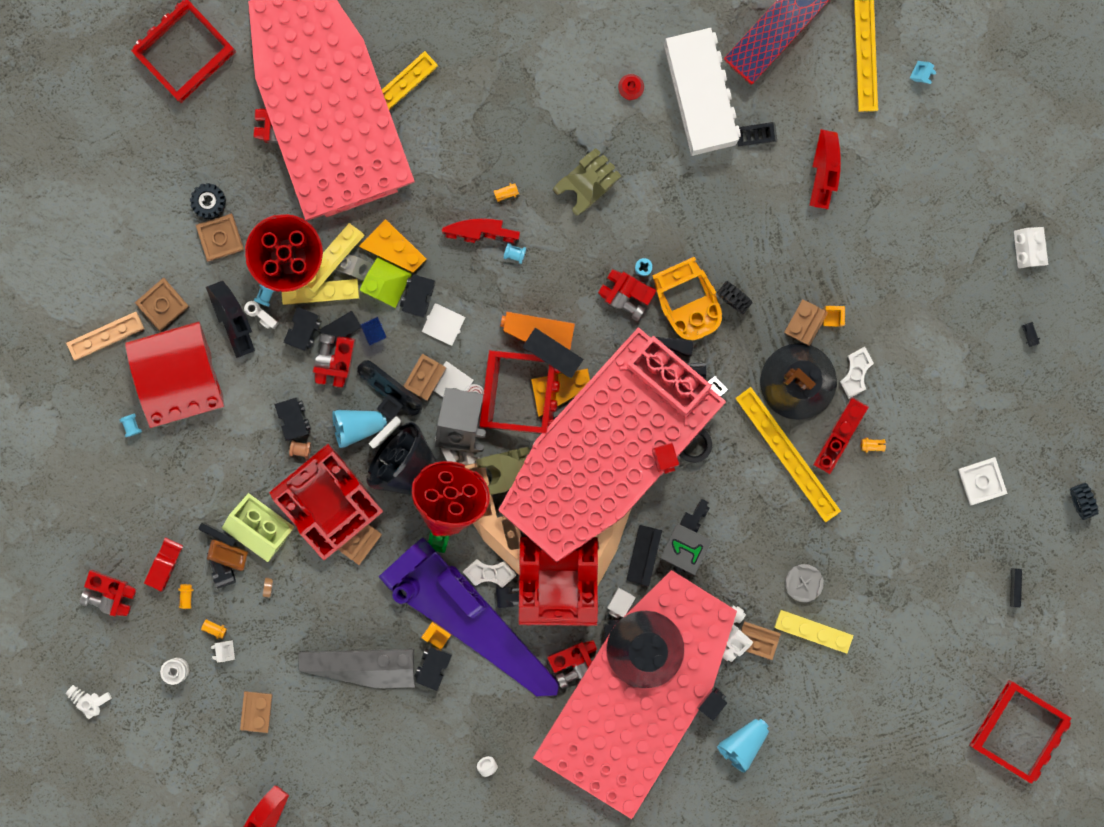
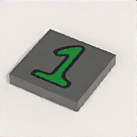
M677 523L660 558L695 575L712 540Z

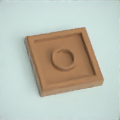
M232 213L196 225L207 262L244 251Z
M162 278L135 302L160 332L190 307L165 278Z

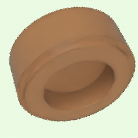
M265 578L263 597L269 598L271 596L273 583L271 578Z

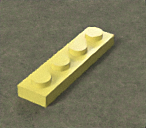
M349 223L323 252L321 267L317 275L306 287L315 293L363 238L364 234Z
M358 279L323 282L315 293L306 286L298 290L282 292L283 305L360 299Z
M780 610L774 626L776 629L844 653H848L854 636Z

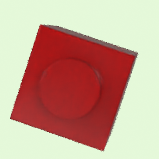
M673 443L652 449L658 472L664 471V474L676 471L675 467L679 465Z

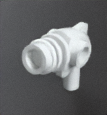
M74 685L66 692L68 698L72 696L71 701L74 700L73 704L78 701L76 707L88 719L99 715V706L112 699L109 692L100 697L96 693L92 695L86 693L83 696L85 691L81 692V689L77 691L78 687Z

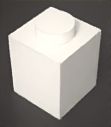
M618 587L607 606L610 609L609 614L618 619L620 616L624 617L635 600V596Z

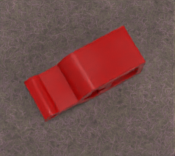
M165 537L144 584L159 591H164L183 548L182 544Z

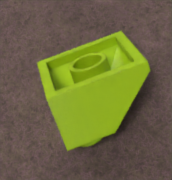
M377 257L368 271L360 291L396 308L405 290L408 277H411L412 274Z

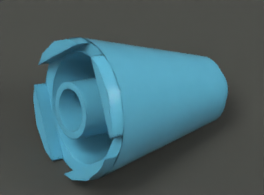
M336 410L332 412L333 426L336 429L335 436L340 448L347 447L382 431L384 426H387L385 415H382L379 411Z
M754 719L720 742L717 749L726 760L729 759L733 762L732 765L745 773L769 733L767 729L769 726L762 719Z

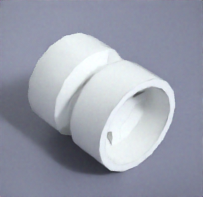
M182 658L168 660L161 667V678L164 682L171 685L182 682L189 675L188 663Z

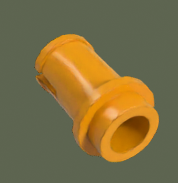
M509 183V186L494 190L497 202L512 196L515 198L519 194L516 184Z
M862 439L861 451H865V453H868V451L885 452L886 445L884 444L886 441L885 439Z
M181 584L180 588H178V591H180L179 608L190 609L192 607L191 597L194 589L191 584Z
M206 619L201 631L216 636V639H223L227 629L224 628V625L220 626Z

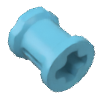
M508 242L503 258H510L522 264L527 248H519Z
M642 258L637 261L635 272L638 276H648L652 271V263L650 260ZM641 263L648 265L647 272L639 270Z
M260 284L261 288L254 301L269 307L271 296L276 291Z
M135 414L119 419L124 426L126 438L142 432L138 428Z

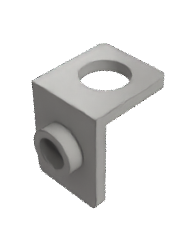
M348 254L335 270L364 281L372 267V263ZM364 264L366 267L365 272L360 275L359 268Z

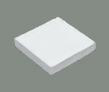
M396 416L369 445L372 448H378L402 423V420Z
M995 457L958 469L970 506L1007 494Z

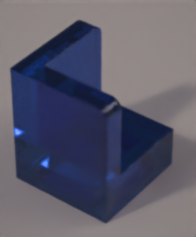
M379 317L360 324L369 346H373L375 343L387 338Z

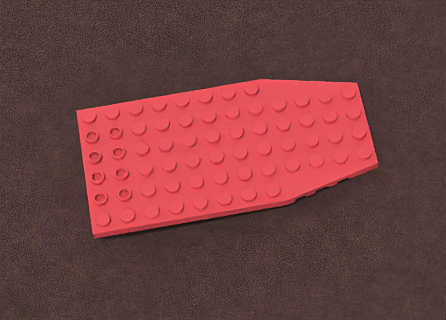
M337 0L248 1L255 79L305 220L308 221L322 215L329 217L394 194L398 192V188L415 183L364 39Z
M638 327L548 426L547 434L542 433L536 439L512 487L502 502L499 512L552 559L559 562L622 519L664 473V471L658 472L652 454L653 448L673 443L678 457L724 406L726 401L711 389L712 385L663 343L654 336L649 337Z
M672 570L626 615L636 611H654L666 616L677 626L684 642V657L677 673L668 682L654 688H638L625 683L614 673L609 664L607 637L533 756L535 760L630 819L634 817L699 711L698 705L713 688L737 610Z

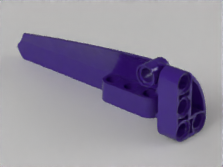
M424 537L418 540L378 576L387 588L393 592V599L397 603H407L437 623L534 695H558L559 682L454 566H449ZM401 590H404L407 596L403 595Z

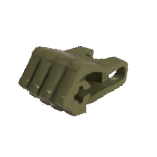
M597 148L588 153L579 161V165L553 187V192L557 195L562 194L566 190H574L577 193V204L572 208L575 216L587 210L613 187L621 177L618 171L613 172L615 166L611 162L606 164L608 159L605 155L599 157L601 153Z
M529 447L476 459L478 468H487L492 473V481L488 485L490 495L509 491L530 453Z

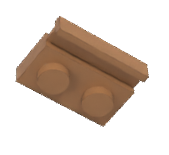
M802 299L784 333L810 346L828 312Z
M422 354L404 387L428 401L447 368Z
M368 524L338 550L360 565L382 534Z
M744 621L741 632L753 641L746 652L773 660L781 633Z
M244 691L240 730L269 732L273 694Z

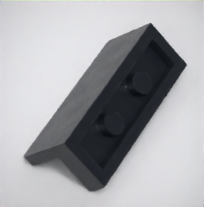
M534 328L523 345L524 349L569 378L573 377L584 360L537 328Z
M639 525L626 578L627 581L644 586L650 585L662 530Z

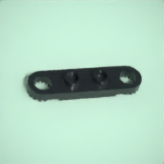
M364 360L358 365L357 372L360 378L366 380L370 386L384 397L388 394L393 396L404 405L402 409L406 411V414L415 416L422 410L421 400L376 364L369 360ZM364 367L370 368L371 374L366 373ZM409 402L415 404L416 409L411 408Z

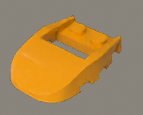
M695 257L653 275L659 301L665 316L675 332L686 340H697L711 334L720 326L722 321V311L716 297V291L705 272L695 262ZM698 277L706 296L672 311L663 292Z

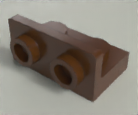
M792 368L783 376L786 379L783 382L785 385H789L796 378L795 383L802 390L806 388L811 390L816 385L800 368L795 370Z

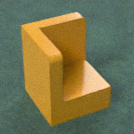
M845 306L823 307V310L828 312L823 321L824 327H843L845 325Z
M432 621L421 638L442 649L452 634Z

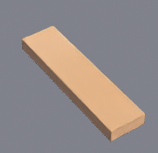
M134 312L66 344L73 359L76 361L136 334L145 328L138 312Z

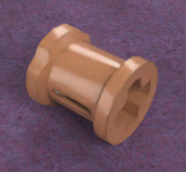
M292 440L289 456L297 455L309 459L311 442L305 444Z

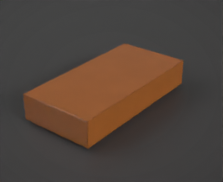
M212 540L207 559L242 571L244 570L248 552L217 540Z

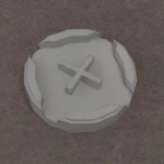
M800 564L794 566L788 572L785 578V587L787 593L793 599L799 602H810L821 594L824 580L817 568L809 564Z

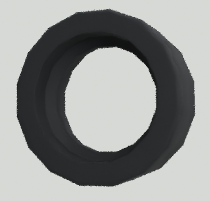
M704 429L699 432V435L705 440L704 451L698 456H690L683 450L679 456L686 462H702L711 453L712 439Z

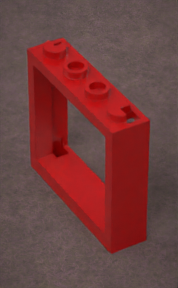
M189 0L177 3L175 10L171 14L167 13L164 15L161 23L157 27L153 26L150 28L147 36L143 40L139 39L131 50L180 103L186 100L236 53V50ZM190 10L224 48L176 91L142 54Z
M489 350L480 427L547 434L548 426L554 421L553 415L557 410L558 403L555 399L556 393L560 389L558 374L561 372L549 365L542 427L493 422L501 358L536 362L544 361L533 354Z
M1008 680L969 746L1032 784L1033 781L1036 782L1040 777L1042 766L1046 765L1051 759L1050 753L1053 748L1056 749L1059 746L1062 733L1070 728V720L1072 718L1016 683ZM1015 691L1061 718L1028 775L982 747Z

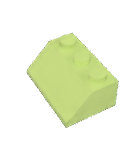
M248 493L230 513L222 529L269 562L290 535L294 526Z

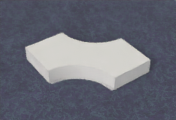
M865 347L847 356L849 359V371L845 378L840 381V384L848 399L866 390L864 376L867 369L874 363Z
M476 559L463 571L475 586L482 582L490 581L497 583L503 588L517 575L505 561L497 565H486Z

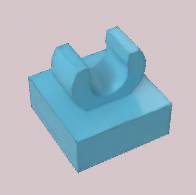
M918 61L910 78L916 82L931 84L932 81L929 80L930 74H936V71L933 70L934 65L930 62Z

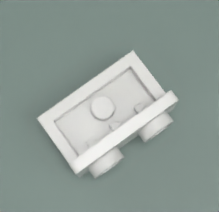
M1044 227L1015 230L1014 241L1018 268L1048 265Z

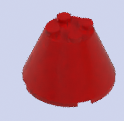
M290 214L273 215L258 223L249 234L245 245L246 264L251 275L262 286L278 292H290L306 286L317 275L323 259V247L316 230L304 219Z
M452 461L436 462L423 468L414 479L411 491L414 505L431 530V533L435 536H451L459 533L484 515L490 501L489 488L483 477L477 471L473 472L465 468L464 464Z

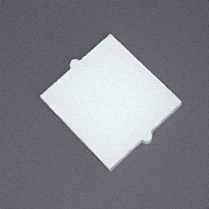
M435 303L430 315L426 317L427 321L422 332L452 346L457 335L461 333L460 328L466 317Z
M446 361L443 366L447 369L434 391L444 397L445 387L465 391L474 380Z

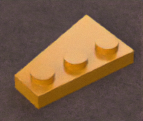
M386 219L359 246L412 273L427 260Z
M588 368L577 370L572 378L567 377L563 373L558 374L560 389L556 393L555 400H557V406L575 397L590 381ZM548 376L531 379L538 417L543 415Z

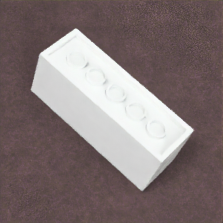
M711 28L666 38L664 44L691 156L735 146L739 137H741L739 126H735L734 118H736L735 109L730 107L729 103L732 99L730 89L725 87V81H727L725 70H721L720 66L722 56L720 51L716 50L717 36L715 32L712 33Z

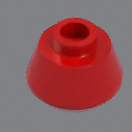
M628 74L619 81L618 90L623 98L635 100L643 94L644 83L639 76Z

